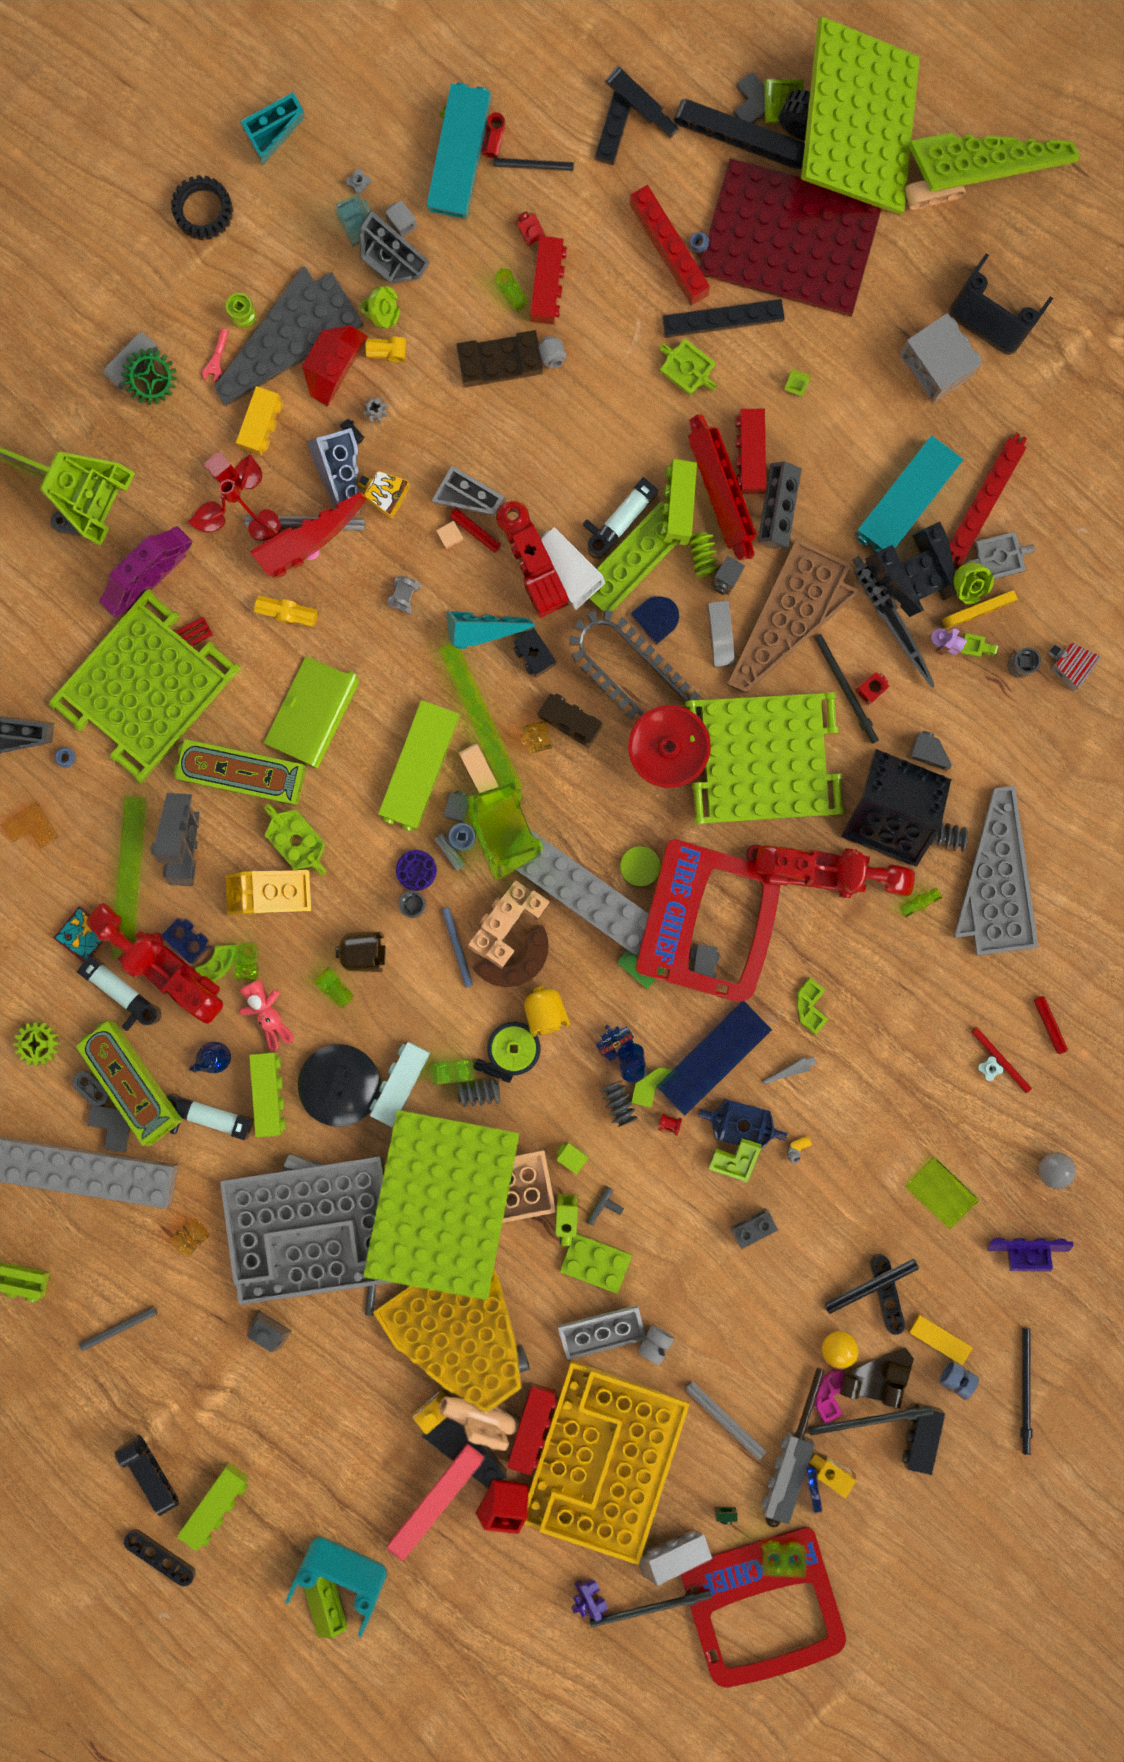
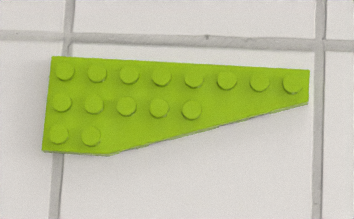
M946 133L911 140L909 145L931 192L1076 163L1080 158V154L1073 141L1048 140L1045 143L1036 142V139L1028 138L1027 141H1018L1015 137L986 136V138L982 139L974 138L973 135L966 134L965 137H955L953 133Z

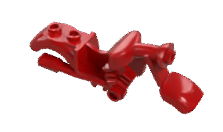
M760 846L756 858V871L759 874L766 875L768 884L783 886L793 884L838 891L839 897L851 898L853 893H865L866 885H864L866 879L876 880V882L885 885L887 893L910 896L913 892L915 881L913 869L892 864L887 869L867 867L870 856H865L862 852L857 851V849L845 848V852H842V856L813 849L807 852L786 847Z
M101 903L92 911L86 920L87 926L98 936V940L109 941L114 947L125 953H121L117 958L125 972L132 977H135V975L140 977L143 974L163 995L168 993L190 1015L206 1024L213 1021L223 1008V1001L217 997L220 992L218 985L207 976L200 975L167 948L163 942L165 938L157 931L154 934L139 931L135 936L138 940L132 943L125 938L122 928L119 926L122 922L121 917L109 905Z

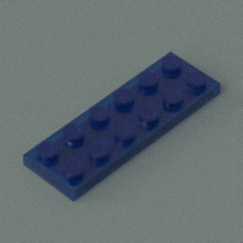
M743 1001L680 1061L656 1087L685 1116L772 1029Z

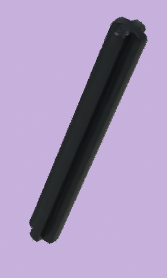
M911 1259L826 1302L825 1308L831 1314L917 1271L919 1265L915 1259Z

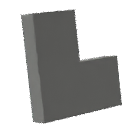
M752 71L736 85L747 101L733 112L735 117L750 123L756 122L765 115L764 85Z
M91 1105L88 1126L108 1129L104 1149L126 1152L130 1126L117 1108Z

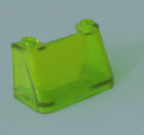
M514 783L466 797L469 817L494 881L506 877L541 855L540 851L543 850L540 838L536 839L531 834L520 806V801H523L520 789L516 790Z

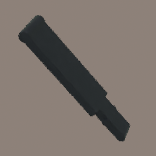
M617 66L606 78L605 83L649 124L652 122L656 124L669 138H672L678 131V126L662 112L663 107L620 66Z

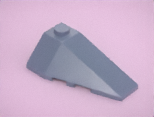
M352 428L318 437L307 442L313 462L335 509H337V503L359 493V488L357 487V474H359L357 467L358 446Z

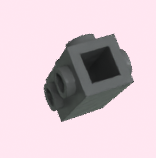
M693 944V948H690L689 960H691L689 970L716 978L714 969L715 964H718L719 961L718 947Z

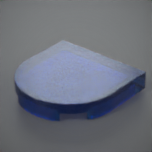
M654 596L647 599L631 613V616L656 645L671 634L679 622L677 605L670 598Z

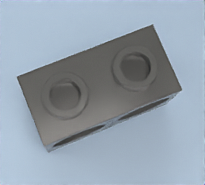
M727 556L712 582L714 590L722 595L725 593L729 595L740 578L745 565Z
M767 1209L730 1227L741 1249L778 1231Z

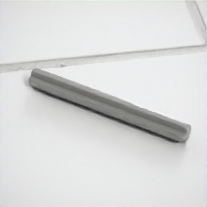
M693 1381L688 1383L685 1387L686 1392L757 1459H761L765 1455V1449Z

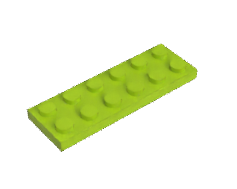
M663 501L647 515L597 568L603 575L605 584L589 600L603 613L605 610L614 611L679 543L678 539H673L671 543L663 542L664 534H661V525L663 521L665 522V515H662Z

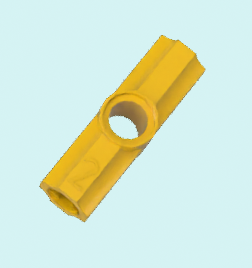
M258 595L254 605V613L273 617L277 621L288 624L297 623L314 627L318 617L317 609L300 606L286 599L275 600Z

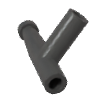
M608 1186L605 1188L590 1218L586 1221L592 1226L595 1224V1220L604 1207L621 1215L624 1208L609 1200L614 1191Z

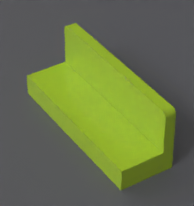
M319 1576L316 1584L311 1588H304L317 1636L332 1639L347 1630L348 1627L336 1584Z

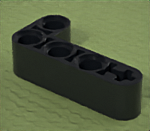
M137 1435L119 1446L114 1453L118 1464L122 1468L127 1466L130 1468L156 1514L162 1516L178 1506L179 1499L143 1437Z

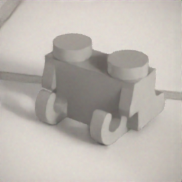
M397 576L394 581V594L390 595L387 601L388 607L411 615L412 606L409 602L413 591L417 592L419 588L421 589L422 584L406 576Z

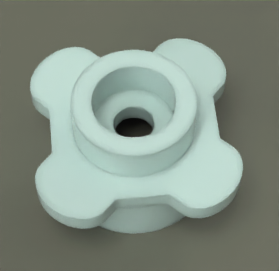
M992 1056L978 1066L979 1071L985 1075V1079L988 1081H992L997 1074L1003 1073V1067L999 1066L996 1058Z

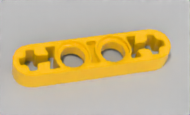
M1015 590L947 616L941 621L944 628L949 629L1012 604L1018 600Z

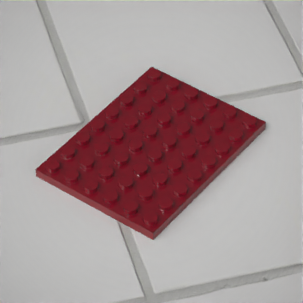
M730 158L708 234L709 246L703 252L699 269L704 277L852 317L882 208L801 180V177Z

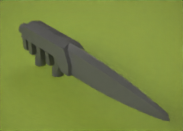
M857 556L852 560L857 567L853 571L880 618H884L907 656L927 683L934 688V682L922 655L896 610L898 609L897 605L886 592L883 584L873 577L867 562L863 563L860 556Z

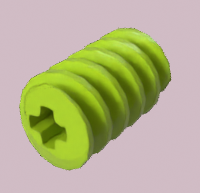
M706 532L692 534L689 546L694 548L690 552L692 555H696L692 558V562L697 563L693 566V569L699 571L695 574V577L709 576L719 569V566H713V563L718 561V558L711 557V555L717 553L716 550H710V547L715 545V542H709V539L714 537L713 534H707Z

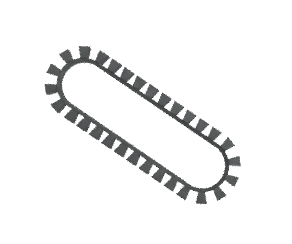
M605 610L604 620H597L596 611L589 612L586 615L590 621L589 625L585 626L580 619L575 624L573 629L582 634L580 638L570 636L569 646L579 645L580 649L579 652L571 655L574 662H578L583 657L587 663L581 666L580 669L587 674L591 667H593L597 672L589 678L596 683L600 676H602L606 681L598 687L603 692L607 690L609 685L615 689L608 694V697L613 702L619 694L624 698L617 703V706L622 711L627 704L633 708L625 714L630 720L633 719L636 713L640 716L645 713L608 677L584 650L583 637L587 630L593 626L607 625L613 628L684 701L696 700L700 697L695 690L689 698L684 694V692L691 688L686 681L680 689L675 685V683L682 679L677 672L671 680L666 676V674L673 670L668 663L662 671L657 667L658 664L664 661V658L659 653L653 662L648 656L654 653L655 649L649 644L643 652L639 647L645 644L646 640L640 635L634 643L630 638L637 631L632 626L626 634L621 630L628 624L623 617L617 625L611 622L610 619L613 611ZM696 707V714L701 718L700 707Z

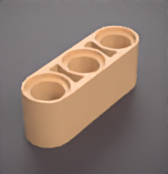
M925 180L905 187L908 205L911 210L955 200L966 194L964 185L931 192Z
M477 743L459 751L484 804L503 796Z

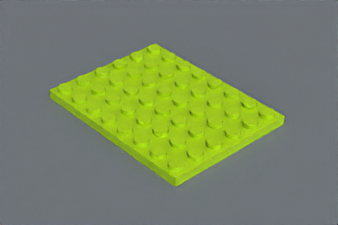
M823 16L818 19L801 180L899 215L904 213L905 187H907L910 160L909 145L912 140L920 56Z
M397 1110L363 1277L488 1300L520 1133Z

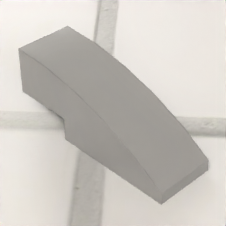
M729 600L708 603L709 631L714 667L734 665Z

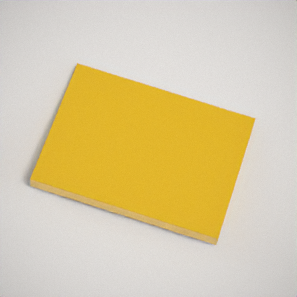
M571 1359L546 1435L544 1447L540 1454L539 1463L529 1488L528 1518L524 1525L539 1529L540 1533L639 1565L690 1403Z

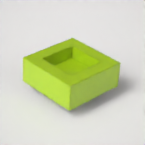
M791 369L784 390L803 396L811 375Z

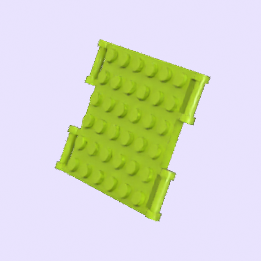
M150 589L145 591L48 704L52 709H56L75 725L74 728L79 732L86 727L89 721H92L113 739L118 746L109 758L122 765L136 777L135 780L140 784L148 778V775L241 670L238 664L232 663L219 652L211 641L198 652L175 633L170 627L179 620L180 615L176 611H171L158 600ZM150 602L167 617L165 622H162L144 605ZM211 654L229 671L223 674L205 657ZM64 698L83 714L80 719L61 703ZM127 751L145 768L140 771L122 756V753Z
M836 692L685 701V707L695 714L696 707H700L701 720L708 730L711 741L710 757L705 767L706 782L691 783V789L694 790L696 816L694 824L845 814V808L842 807L841 794L842 773L827 774L824 735L839 733V727L836 726ZM821 700L827 701L828 728H823ZM691 735L690 742H694V736ZM827 781H832L834 809H829ZM702 789H706L708 817L703 815Z

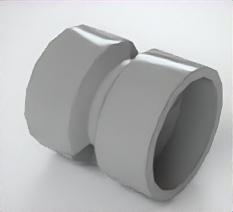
M651 1325L646 1334L647 1340L641 1343L638 1353L651 1362L661 1365L666 1356L665 1350L670 1349L675 1338L661 1328Z

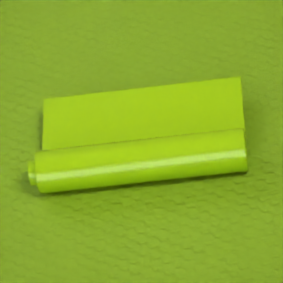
M306 656L264 744L318 769L360 683V680L357 679L358 675L348 670L344 673Z

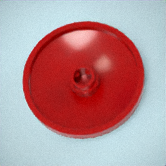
M665 705L649 710L637 720L629 736L628 752L634 769L645 781L657 787L677 788L694 781L703 772L710 757L711 741L705 724L695 713L680 706ZM691 735L694 736V742H690Z

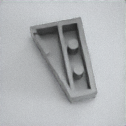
M451 466L432 502L496 517L497 510L507 499L456 467Z
M691 1530L683 1536L644 1549L639 1567L643 1577L658 1586L711 1560L712 1557L704 1535L698 1531Z

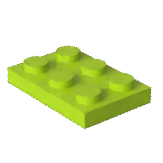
M577 1233L576 1237H572V1245L568 1248L560 1272L618 1294L632 1254Z

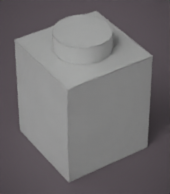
M402 200L391 204L385 212L387 221L401 237L404 238L417 228L416 218Z

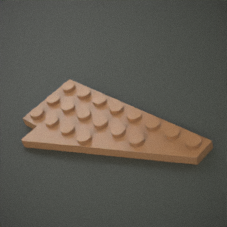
M796 538L727 685L743 693L748 692L850 602L860 591L843 582L851 564Z

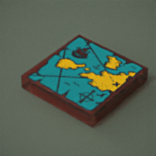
M79 906L53 938L82 962H85L89 956L95 954L104 941L98 940V936L87 926L86 920L90 913Z

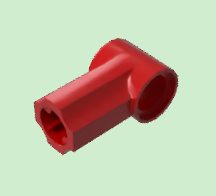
M498 112L491 113L488 116L481 151L482 155L492 159L499 156L505 132V118ZM495 122L501 124L499 128H494L491 125Z

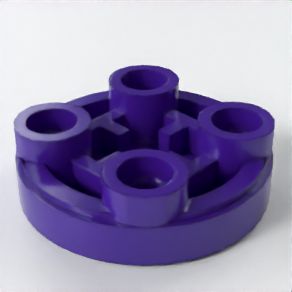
M421 850L406 852L400 857L396 865L397 879L405 888L413 891L428 888L434 882L437 875V866L434 859L428 853Z

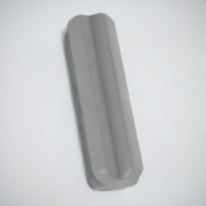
M443 833L438 835L435 841L455 870H460L464 867L465 863Z

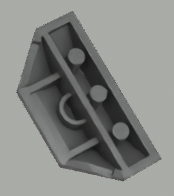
M369 211L359 227L360 258L389 283L420 279L430 261L373 211Z

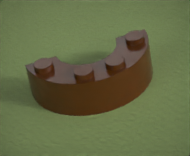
M542 925L525 935L528 942L527 953L518 964L504 966L500 969L489 960L484 959L472 966V968L482 979L496 986L514 987L530 981L540 972L547 959L549 944L544 926Z

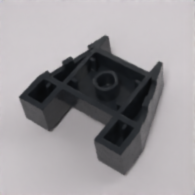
M937 522L912 535L921 554L901 563L893 544L865 558L873 577L887 588L886 592L890 596L893 595L901 604L900 607L909 617L924 611L920 599L936 591H939L943 600L957 594L953 582L955 572L950 543L941 522Z

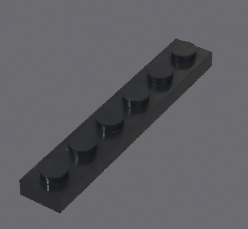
M782 299L664 315L662 317L665 338L782 322L785 319Z

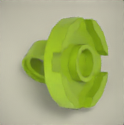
M377 287L372 291L370 298L362 302L360 311L368 319H371L378 328L393 327L396 325L400 315V308H397L396 300H399L398 296L390 287Z

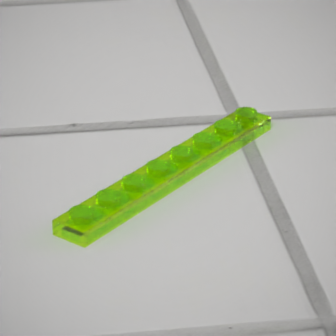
M452 643L438 648L504 796L523 789L461 649L455 648Z
M124 796L115 912L122 919L119 926L122 928L125 938L134 943L136 938L146 798ZM112 945L111 959H117L121 953L125 954Z

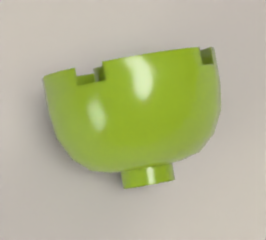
M969 562L960 566L955 572L953 580L957 593L956 596L965 604L980 602V597L984 594L988 595L993 587L994 576L991 570L977 562Z

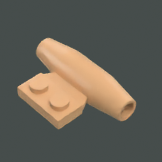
M444 1397L439 1406V1412L442 1415L465 1425L467 1437L472 1443L487 1445L492 1449L506 1451L509 1445L506 1435H515L519 1428V1420L496 1407L485 1413L473 1403L470 1404L462 1398Z

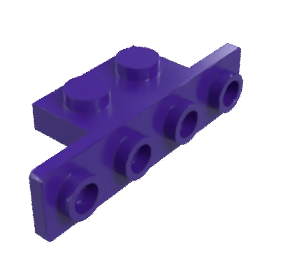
M995 1238L988 1244L987 1251H1008L1010 1271L1051 1272L1053 1270L1051 1252H1069L1074 1244L1073 1241H1067L1066 1239L1046 1241V1239L1039 1238L1033 1241H1026L1023 1238H1017L1013 1241H1005L1004 1238Z

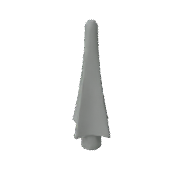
M805 1056L784 1070L765 1079L763 1083L768 1084L784 1077L811 1071L810 1067L817 1064L814 1056L805 1059Z

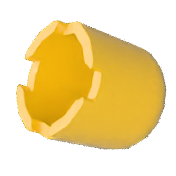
M545 986L534 988V993L526 997L524 1009L532 1037L537 1036V1032L545 1035L560 1030V1026L565 1024V1027L571 1025L563 999L557 990L545 989Z

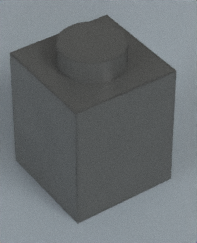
M456 791L455 794L450 792L444 817L464 823L471 799L467 797L468 794L461 791Z

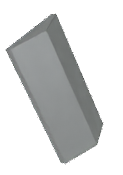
M638 1305L558 1325L567 1360L647 1340Z

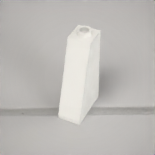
M554 527L551 531H546L541 540L566 590L572 607L577 610L605 584L603 575Z

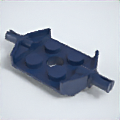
M725 1099L714 1112L700 1109L699 1112L703 1114H698V1117L712 1122L715 1139L739 1145L743 1138L761 1144V1150L771 1139L777 1138L786 1141L784 1136H787V1132L774 1128L769 1110ZM741 1120L749 1122V1128L746 1131L738 1129V1123Z

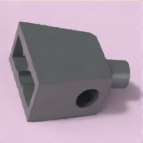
M259 1310L247 1329V1337L269 1352H275L282 1348L292 1330Z

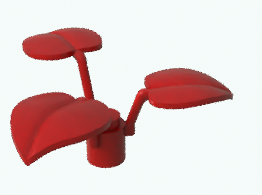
M251 454L245 457L235 468L240 475L236 480H224L220 484L219 491L222 494L220 496L222 507L217 502H207L188 520V523L198 531L205 533L215 532L222 528L226 522L223 516L226 512L225 500L231 503L238 501L250 516L255 519L248 526V532L253 539L265 541L278 535L281 530V522L275 512L264 509L256 516L240 498V491L244 488L248 490L255 488L263 478V472Z

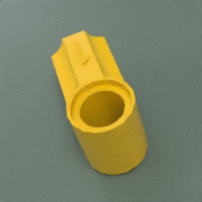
M390 337L388 340L367 339L366 357L388 359L396 363L404 362L406 358V339L402 337Z

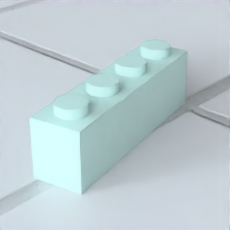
M410 1041L406 1045L402 1044L397 1054L400 1056L398 1062H393L388 1071L391 1074L389 1080L383 1081L379 1092H381L379 1099H374L369 1110L372 1111L371 1117L391 1127L394 1126L396 1112L404 1107L431 1053L430 1051Z

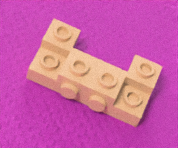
M515 880L502 899L498 897L492 904L491 908L494 910L491 914L488 915L486 913L479 923L482 926L468 944V948L502 969L515 951L503 943L502 940L523 911L535 920H538L550 902L534 890L530 891Z

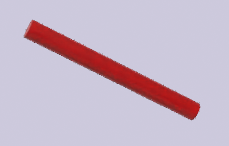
M975 1027L971 1033L996 1058V1061L1025 1093H1028L1032 1089L1031 1086L978 1027Z

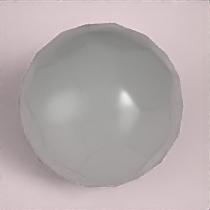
M1055 1152L1046 1155L1041 1160L1038 1166V1173L1041 1181L1046 1186L1053 1189H1063L1074 1181L1076 1166L1069 1156Z

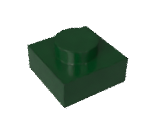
M715 1507L717 1522L724 1525L738 1522L736 1507Z

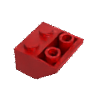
M493 1479L475 1512L485 1531L519 1534L528 1518V1484Z

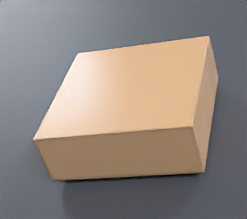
M454 521L436 530L446 549L464 540Z

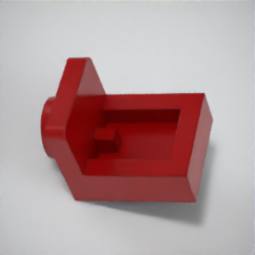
M523 212L517 216L518 220L513 222L519 228L527 246L539 241L540 236H546L535 213Z

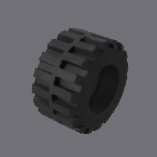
M797 89L788 94L778 120L782 128L789 134L805 141L810 91Z

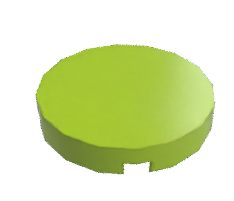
M643 846L633 847L628 850L620 863L621 874L625 881L637 887L648 886L653 883L659 876L661 868L660 859L657 854L650 848Z

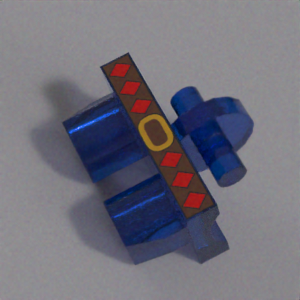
M606 1025L605 1029L607 1032L602 1034V1040L596 1043L600 1054L604 1055L608 1061L617 1058L618 1055L615 1048L621 1045L625 1052L635 1048L634 1037L628 1026L620 1030L618 1026L610 1029Z

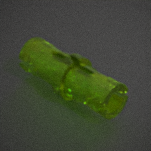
M935 887L921 896H915V899L900 906V910L904 917L907 918L919 910L927 909V906L941 900L942 896Z

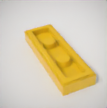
M918 1314L908 1331L962 1366L973 1349L969 1344Z

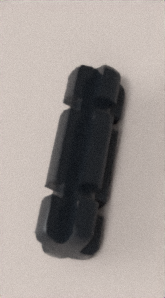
M477 1059L474 1069L480 1072L484 1071L485 1074L497 1079L501 1078L504 1082H511L513 1073L509 1071L503 1072L502 1068L494 1066L489 1062L487 1064L482 1059Z

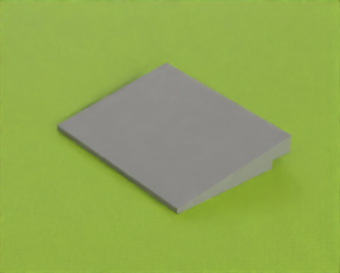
M381 1156L220 1181L233 1283L237 1286L239 1305L392 1283L363 1277L384 1177Z

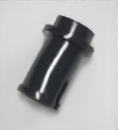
M348 418L340 425L341 431L352 428L357 445L365 439L354 425L353 420L351 421Z

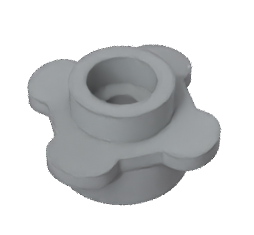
M356 169L354 174L347 178V184L352 186L356 193H362L367 188V185L371 183L370 177L365 176L361 169Z

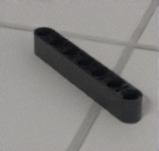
M688 99L680 101L673 119L677 125L793 169H802L805 143Z

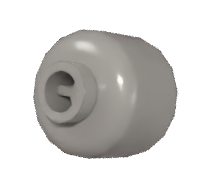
M552 336L545 337L538 346L541 361L544 366L551 369L558 368L564 364V360L567 357L562 340Z

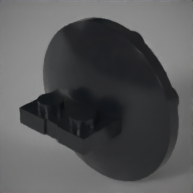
M345 1044L329 1045L313 1053L304 1063L298 1078V1094L305 1110L320 1123L334 1127L348 1126L362 1120L371 1112L369 1110L374 1099L378 1100L380 1094V1076L372 1059L362 1050Z

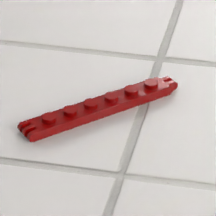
M1017 432L1013 439L1009 437L950 541L952 560L954 562L955 558L958 559L955 565L956 568L961 566L1027 448L1024 446L1027 438L1023 436L1020 443L1017 442L1020 436Z

